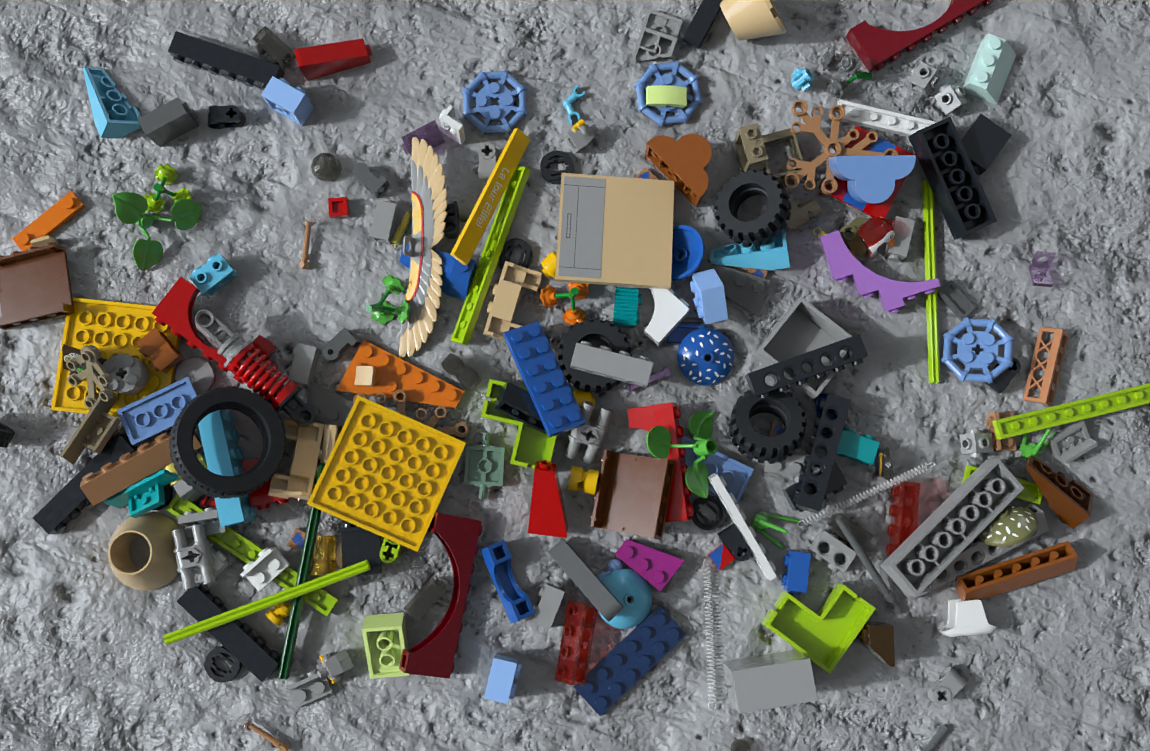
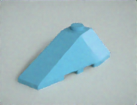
M84 66L83 72L94 122L100 137L120 139L142 128L138 121V118L141 117L139 111L135 106H131L127 102V97L124 93L121 94L116 89V83L103 68Z
M781 228L779 231L781 234L777 238L775 236L772 237L771 242L767 244L765 241L761 242V246L755 247L752 243L748 247L744 246L743 243L737 245L730 243L710 250L711 264L763 270L789 268L790 261L785 229Z

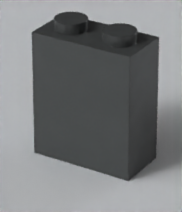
M178 97L138 118L145 134L159 147L199 126L196 121L198 119L196 112L193 108H190L187 102L183 103Z

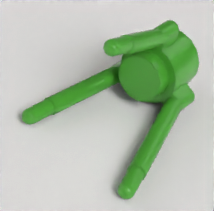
M1047 429L1037 445L1033 443L1026 445L1028 433L1023 434L1022 444L1018 449L1022 451L1020 456L1028 460L1030 455L1039 459L1041 453L1049 445L1046 439L1051 429Z
M764 511L761 513L756 512L751 526L755 527L754 531L761 533L779 548L784 549L781 543L763 529L767 530L770 527L785 534L788 533V530L770 523L771 519L769 518L798 523L800 520L769 514Z

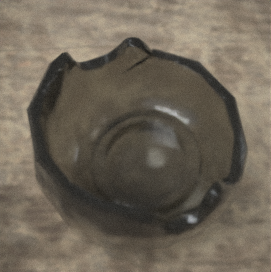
M320 153L313 158L311 171L318 180L335 181L341 175L342 165L340 160L334 155Z

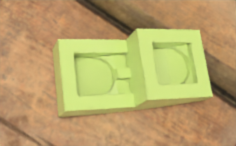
M663 85L647 86L646 105L664 108L666 105L684 108L687 106V88Z

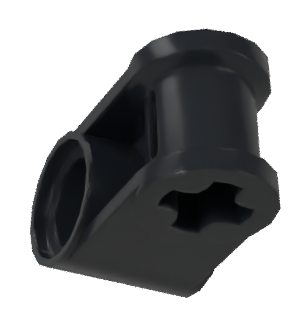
M213 105L208 107L209 128H239L246 122V116L235 105Z
M454 201L452 204H447L445 210L447 217L444 220L446 226L443 232L448 239H456L460 234L457 201ZM448 226H455L453 231H446Z
M1012 357L1014 364L1012 367H1009L1010 370L1006 369L992 383H984L997 394L1003 392L1021 368L1018 359ZM997 363L996 366H995L992 370H994V369H995L997 366H999L1000 364Z
M734 523L717 533L722 543H724L736 560L746 561L750 557V547ZM739 547L741 549H746V551L744 552V557L737 556V553L739 552Z

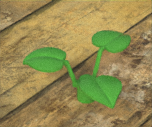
M133 192L112 194L118 219L125 224L135 223L140 226V230L143 231L147 240L138 239L132 250L134 262L142 271L156 265L163 256L161 243L157 240H151L150 235L146 231V228L152 226L154 219L169 222L175 221L177 229L188 230L197 224L201 216V205L190 199L177 200L171 208L173 218H167L146 213L148 203L140 194Z
M710 411L696 412L689 418L688 430L694 435L693 439L697 440L695 444H669L671 441L670 432L661 425L653 427L646 437L649 452L658 459L667 458L669 456V448H693L695 454L701 456L693 462V466L687 468L685 482L691 492L702 498H707L709 479L707 477L709 475L706 465L701 461L707 459V455H713L717 451V444L715 440L711 439L715 413Z

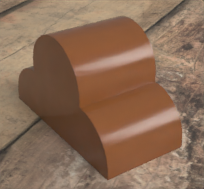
M687 134L677 141L664 135L656 136L649 140L646 144L645 156L668 180L674 181V186L697 207L702 202L708 187L706 170L712 156L709 142L698 134Z

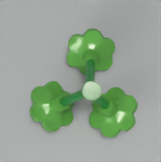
M387 275L382 280L386 288L385 294L378 303L367 305L366 311L368 313L373 312L372 319L378 321L381 325L386 324L387 321H392L394 314H398V320H400L401 324H404L409 318L410 304L408 300L404 299L399 307H393L391 304H387L385 300L389 294L395 293L399 295L405 290V286L398 277Z

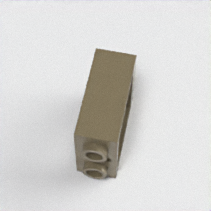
M756 123L740 127L733 144L741 171L748 173L749 169H755L758 173L759 170H763L768 161L759 125Z
M790 128L762 135L765 148L788 142L792 158L803 161L796 135L791 132ZM768 162L763 168V170L766 171L767 174L771 173ZM801 169L780 173L774 176L777 180L783 183V180L787 174H796Z

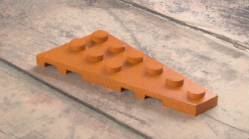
M365 340L362 341L336 389L337 391L355 394L364 393L374 397L377 393L381 392L386 395L387 399H392L393 393L401 389L407 393V401L452 409H457L465 393L463 390ZM356 366H374L376 368L374 387L354 385ZM398 394L396 398L398 400H402L404 396L402 394Z

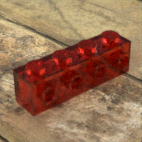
M896 481L897 485L891 487L893 503L889 507L891 524L888 525L887 534L890 536L889 543L886 545V555L888 557L917 529L920 483L900 481V484H898Z
M568 600L555 680L569 685L585 686L598 611L593 604Z

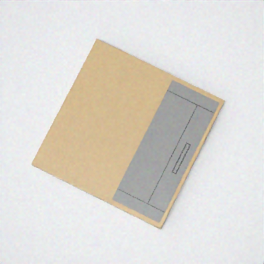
M562 173L555 281L670 289L674 181Z

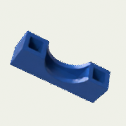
M505 540L480 550L510 623L518 622L535 614L528 595L520 589L514 578L511 568L512 557Z

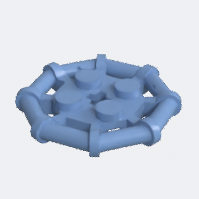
M677 60L669 63L650 64L649 69L634 86L637 91L639 112H643L661 127L667 124L687 123L689 117L703 102L698 80L700 77L698 74H694L685 68ZM672 70L671 74L666 73L662 76L659 74V71ZM677 71L688 79L685 82L676 76ZM652 75L656 80L651 86L663 85L687 88L692 85L693 96H688L687 93V102L691 104L685 112L679 107L666 105L664 108L653 106L661 112L658 115L650 109L652 106L646 105L644 92H646V87L649 86L646 83ZM669 112H677V116L665 117V114Z
M508 70L496 72L480 71L479 75L466 88L462 89L464 110L462 115L464 119H468L478 128L481 134L507 132L508 134L528 114L526 105L527 88L510 75ZM488 79H501L500 83L492 82L488 84L487 81ZM506 81L515 88L514 91L511 92L505 87ZM482 82L484 87L478 93H475L474 90ZM519 96V107H515L513 98ZM471 98L476 99V108L471 109ZM498 99L499 105L491 106V100ZM512 112L515 113L513 118L507 123L506 118ZM480 114L485 119L484 123L476 118L475 115ZM498 121L502 122V125H490V122Z
M965 317L963 321L948 333H944L943 358L941 361L950 368L961 382L976 381L990 384L1006 369L1013 366L1012 354L1015 339L994 318L970 319ZM972 326L986 327V330L973 331ZM966 328L967 333L960 340L955 337ZM992 329L1002 338L1001 340L996 341L994 336L990 334ZM952 344L958 345L957 354L951 355ZM976 346H979L980 349H983V351L980 352L979 355H976L975 351H972V349L976 348ZM1005 346L1004 358L998 356V347ZM959 360L962 362L965 369L962 371L955 361ZM997 362L1000 364L989 372L988 368L992 363ZM970 370H983V374H971L969 372Z

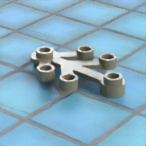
M86 345L81 348V355L79 357H73L66 362L67 367L71 371L80 368L84 362H86V369L78 374L73 373L67 380L71 386L75 387L83 379L87 378L88 396H86L84 404L88 409H91L98 397L104 402L113 398L112 391L106 387L112 382V377L98 361L101 357L98 348L94 345ZM96 385L100 389L99 393L96 392Z

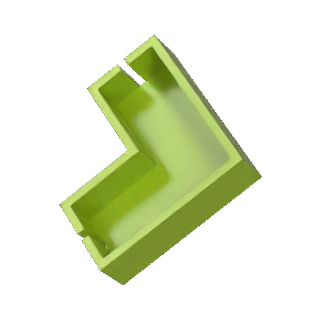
M489 379L486 397L491 399V401H484L481 417L482 419L518 427L510 464L524 468L532 465L531 469L534 470L536 461L546 460L552 462L557 435L549 438L547 433L544 434L494 409L499 391L506 382ZM517 385L518 387L528 391L526 387Z
M837 583L817 613H814L789 593L783 591L773 605L776 609H770L761 624L830 674L876 608L861 597H857L858 595L845 585Z

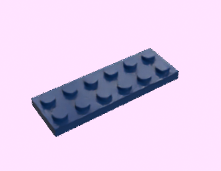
M540 322L504 332L503 337L548 437L550 438L584 426L586 421Z

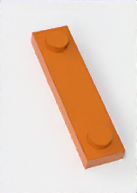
M70 191L13 237L12 240L22 252L27 251L28 248L33 247L30 243L31 240L47 235L50 236L86 206L74 192Z

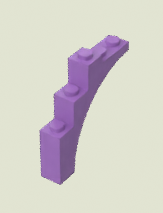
M839 230L818 237L832 280L837 279L839 283L848 280V275H851L857 295H863L864 298L875 295L874 291L877 290L882 309L885 312L889 311V314L901 310L900 307L905 306L904 297L906 300L916 298L917 293L924 291V294L936 291L935 287L940 286L938 278L921 282H902L877 275L864 267L852 255L845 245Z

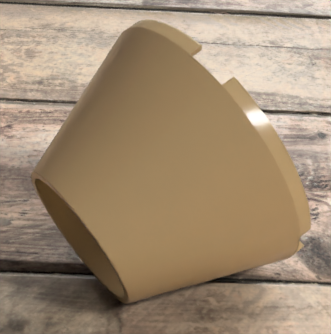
M722 0L720 3L721 10L739 41L780 35L788 32L772 0Z
M147 512L137 518L129 517L123 521L113 533L108 548L109 563L115 576L126 586L142 591L155 590L172 582L178 576V566L175 553H173L175 545L172 535L173 530L181 529L178 524L163 514ZM139 534L148 541L150 546V558L142 569L137 568L129 556L130 545Z

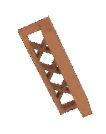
M1039 328L1023 396L1024 401L1040 403L1044 407L1053 406L1069 334L1063 329ZM1044 334H1054L1053 340L1045 344L1043 341ZM1047 350L1049 353V357L1045 361L1041 362L1039 360V355L1043 351ZM1042 368L1045 371L1044 377L1037 381L1034 377L1035 372ZM1038 386L1041 390L1039 398L1030 397L1031 390Z

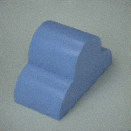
M916 155L834 156L829 158V168L835 177L847 181L848 192L855 201L863 204H876L887 200L891 196L896 179L906 177L913 170Z

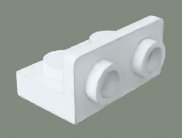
M449 105L447 109L444 108L439 117L443 134L462 145L466 139L463 123L456 118L454 106Z
M266 547L258 554L259 558L255 562L252 560L243 567L244 571L240 574L242 577H246L258 592L262 591L290 566V563L276 547Z

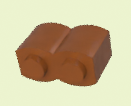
M153 328L137 342L140 346L138 350L143 356L150 358L152 361L150 365L157 372L167 373L184 358L168 337L158 328Z

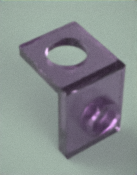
M1041 251L1035 253L1029 265L1033 286H1053L1049 267L1056 253ZM1041 257H1048V258H1049V259H1048L1047 261H1045V262H1038V261H1037V260H1038L1039 258H1041Z

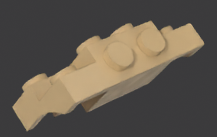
M505 261L499 283H495L493 288L494 300L489 302L487 308L489 316L483 333L485 336L506 342L503 337L504 332L522 327L513 324L522 290L525 289L537 293L543 276L541 272Z
M284 419L286 442L294 444L288 476L274 474L271 478L268 495L285 499L293 497L309 500L314 478H317L319 468L316 467L317 460L320 461L322 457L320 444L324 424L314 422L308 427H300L294 421Z

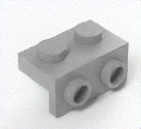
M1081 420L1047 439L1054 458L1064 464L1073 462L1079 456L1090 452L1098 446L1097 441L1090 438L1085 422Z
M800 445L791 457L787 456L786 460L782 462L778 459L773 464L765 461L764 472L800 476L801 471H804L805 464H803L806 455L805 447Z
M206 508L204 512L199 513L197 511H187L185 515L178 516V524L185 527L186 538L188 539L194 538L191 526L204 523L206 536L226 532V527L220 526L217 508Z

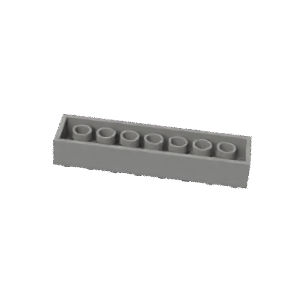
M998 458L985 460L880 566L906 596L918 597L1024 487Z

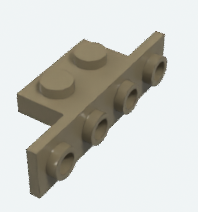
M113 395V398L107 402L102 401L100 397L97 398L59 455L60 457L74 465L85 448L98 454L101 453L121 422L118 417L108 414L118 399L116 396Z

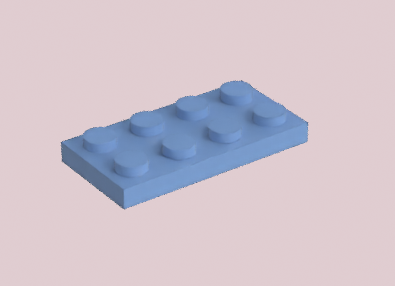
M190 377L177 381L117 410L133 446L172 428L183 408L194 397L198 396Z
M683 436L681 439L682 444L696 443V441L686 436ZM685 448L686 457H684V463L688 467L693 466V462L701 456L695 454L693 448ZM717 451L713 455H707L708 458L703 459L701 462L706 465L708 475L710 476L715 473L718 476H722L727 483L725 487L727 492H731L737 501L735 504H738L754 469ZM709 481L708 491L717 495L716 491L714 490L712 484Z

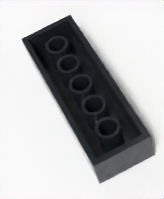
M951 116L908 136L954 240L997 222Z

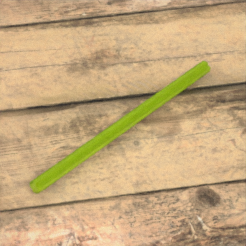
M927 179L922 181L925 281L937 278L934 194ZM935 287L936 291L926 294L929 383L931 384L940 383L937 287Z
M368 560L356 563L170 632L163 636L166 645L172 644L369 571L371 569Z

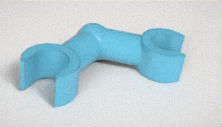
M579 85L574 87L573 93L563 102L568 113V122L571 125L572 116L577 117L578 121L580 120L579 113L575 112L572 106L577 99L584 97L585 91L582 94L576 93Z

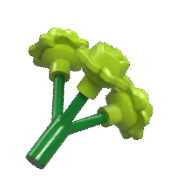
M166 163L164 166L159 164L158 168L154 170V174L157 175L155 179L161 181V184L156 183L153 186L157 193L150 192L148 195H144L148 203L146 211L156 214L165 209L164 204L166 201L161 199V193L170 195L174 203L180 199L191 200L189 189L183 187L180 191L171 192L164 187L168 183L173 184L174 180L178 178V174H176V168L171 167L169 164Z

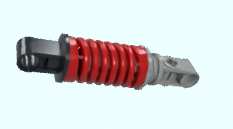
M201 310L196 314V328L206 336L211 344L219 349L217 353L227 359L224 364L226 368L236 373L238 378H242V382L247 384L249 389H253V393L256 392L264 397V400L269 401L278 413L283 410L300 427L311 425L315 418V413L297 396L302 389L300 386H297L292 380H289L284 385L289 377L284 375L281 378L283 375L282 370H278L275 373L278 366L274 364L269 367L272 361L268 359L264 362L267 359L265 354L259 357L261 350L254 348L255 345L252 340L244 342L240 339L241 336L238 333L234 335L224 323L220 322L208 310ZM206 317L210 320V323L203 325L199 322V319ZM307 413L310 416V420L302 421L300 414Z

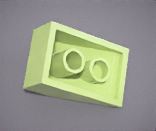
M404 612L365 615L362 634L370 679L409 676L408 673H404L399 669L403 649L408 650Z

